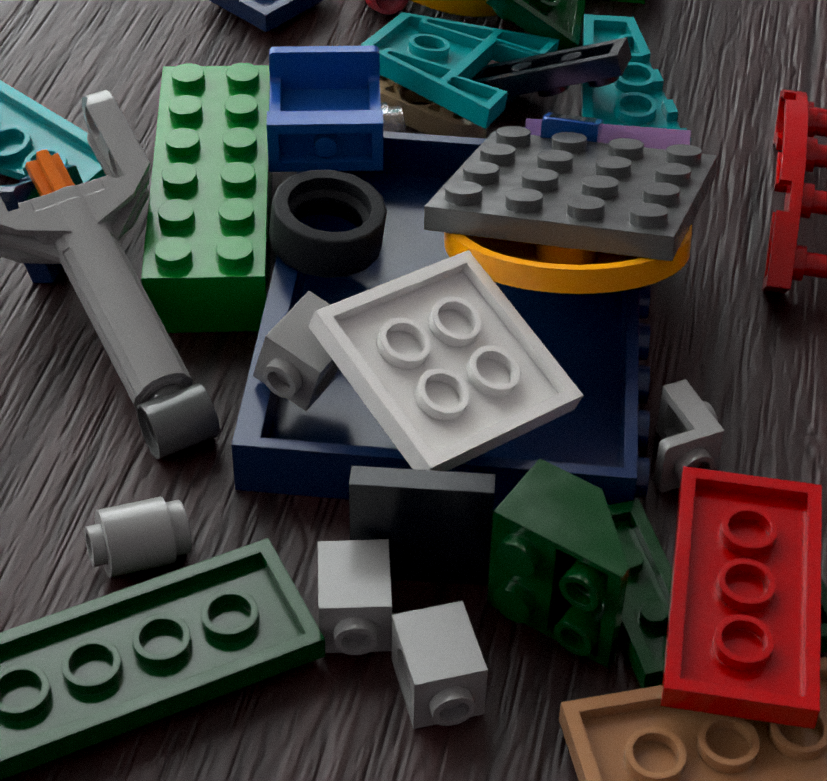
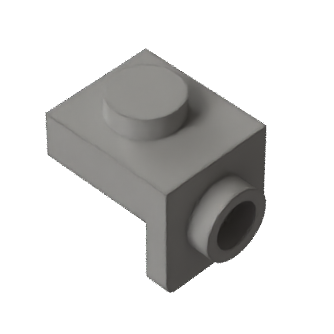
M686 379L664 385L656 432L662 440L658 447L653 482L660 492L680 487L683 466L717 471L725 432L718 422L713 407L707 401L701 400Z

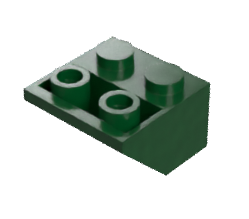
M539 459L494 510L487 604L497 608L506 618L514 622L525 623L558 641L567 651L578 656H586L609 668L616 656L630 569L602 489Z

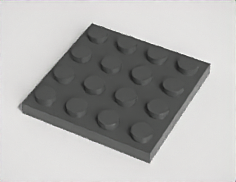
M501 127L493 131L424 206V230L673 261L716 177L717 155L702 154V150L699 147L685 144L671 145L664 150L646 148L643 142L630 138H618L609 141V143L587 141L585 135L575 132H561L554 134L552 138H540V136L531 135V131L525 127Z

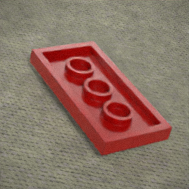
M683 466L679 489L660 706L815 729L820 713L822 485Z

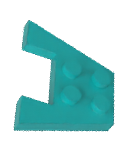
M402 12L364 41L361 46L375 45L379 48L381 76L486 129L505 110L508 91L471 79L491 60L504 62L555 52L558 50L560 39Z

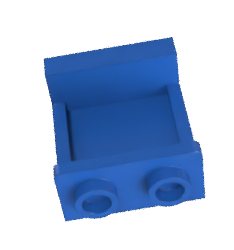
M375 45L271 47L269 49L270 99L269 111H267L269 172L383 170V110H381L379 48Z

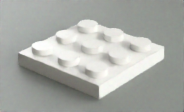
M470 250L318 309L314 312L308 326L412 469L448 471L573 411L584 396L489 274L478 263Z

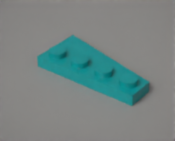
M584 14L582 46L627 37L632 58L623 75L619 76V79L612 84L602 87H589L588 82L581 83V116L602 119L603 124L687 130L686 128H680L678 124V110L673 99H667L663 91L664 80L659 69H653L651 66V52L635 18Z
M0 80V174L18 180L29 176L25 168L26 162L36 160V152L47 149L50 155L58 153L64 166L76 165L83 183L106 176L87 141L88 133Z

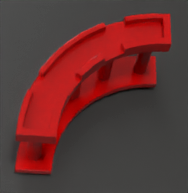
M782 89L779 97L773 145H776V150H782V152L777 154L774 191L785 193L784 211L776 210V212L772 213L762 290L786 293L791 289L792 280L802 281L803 276L827 279V255L807 252V246L797 245L800 218L809 219L811 213L827 215V191L815 190V184L804 183L805 172H813L814 167L827 168V145L818 144V138H814V135L827 137V109L814 107V102L808 101L807 93L802 91Z

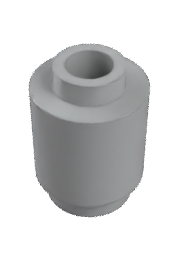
M161 496L98 509L95 511V524L85 526L84 528L90 562L93 567L104 565L109 578L175 564L177 556L191 553L192 549L190 527L182 502L180 500L165 502Z

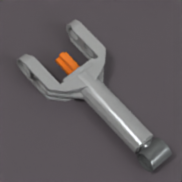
M103 90L82 97V109L88 127L87 141L106 176L75 185L58 153L50 155L47 149L36 152V160L26 162L25 168L40 197L18 203V209L8 212L0 196V257L18 263L62 265L137 411L139 426L149 450L156 459H161L218 437L220 426L209 394L200 383L192 385V378L119 243L121 237L135 225L149 197L147 186L150 177L148 175L150 162L114 97L108 90Z

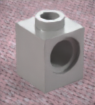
M308 291L265 336L253 374L255 378L266 384L274 394L287 398L305 411L312 406L341 373L340 369L308 327L314 312L330 305L311 291Z
M389 539L317 541L319 629L325 638V653L362 655L368 652L392 651Z
M458 601L393 614L391 659L413 729L436 724L452 726L462 723L470 717L485 714L488 669L464 602Z

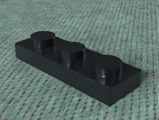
M627 37L489 64L471 80L508 91L506 104L517 100L522 94L538 92V95L541 97H549L566 91L570 85L588 82L589 87H602L612 84L619 79V76L623 75L632 56Z

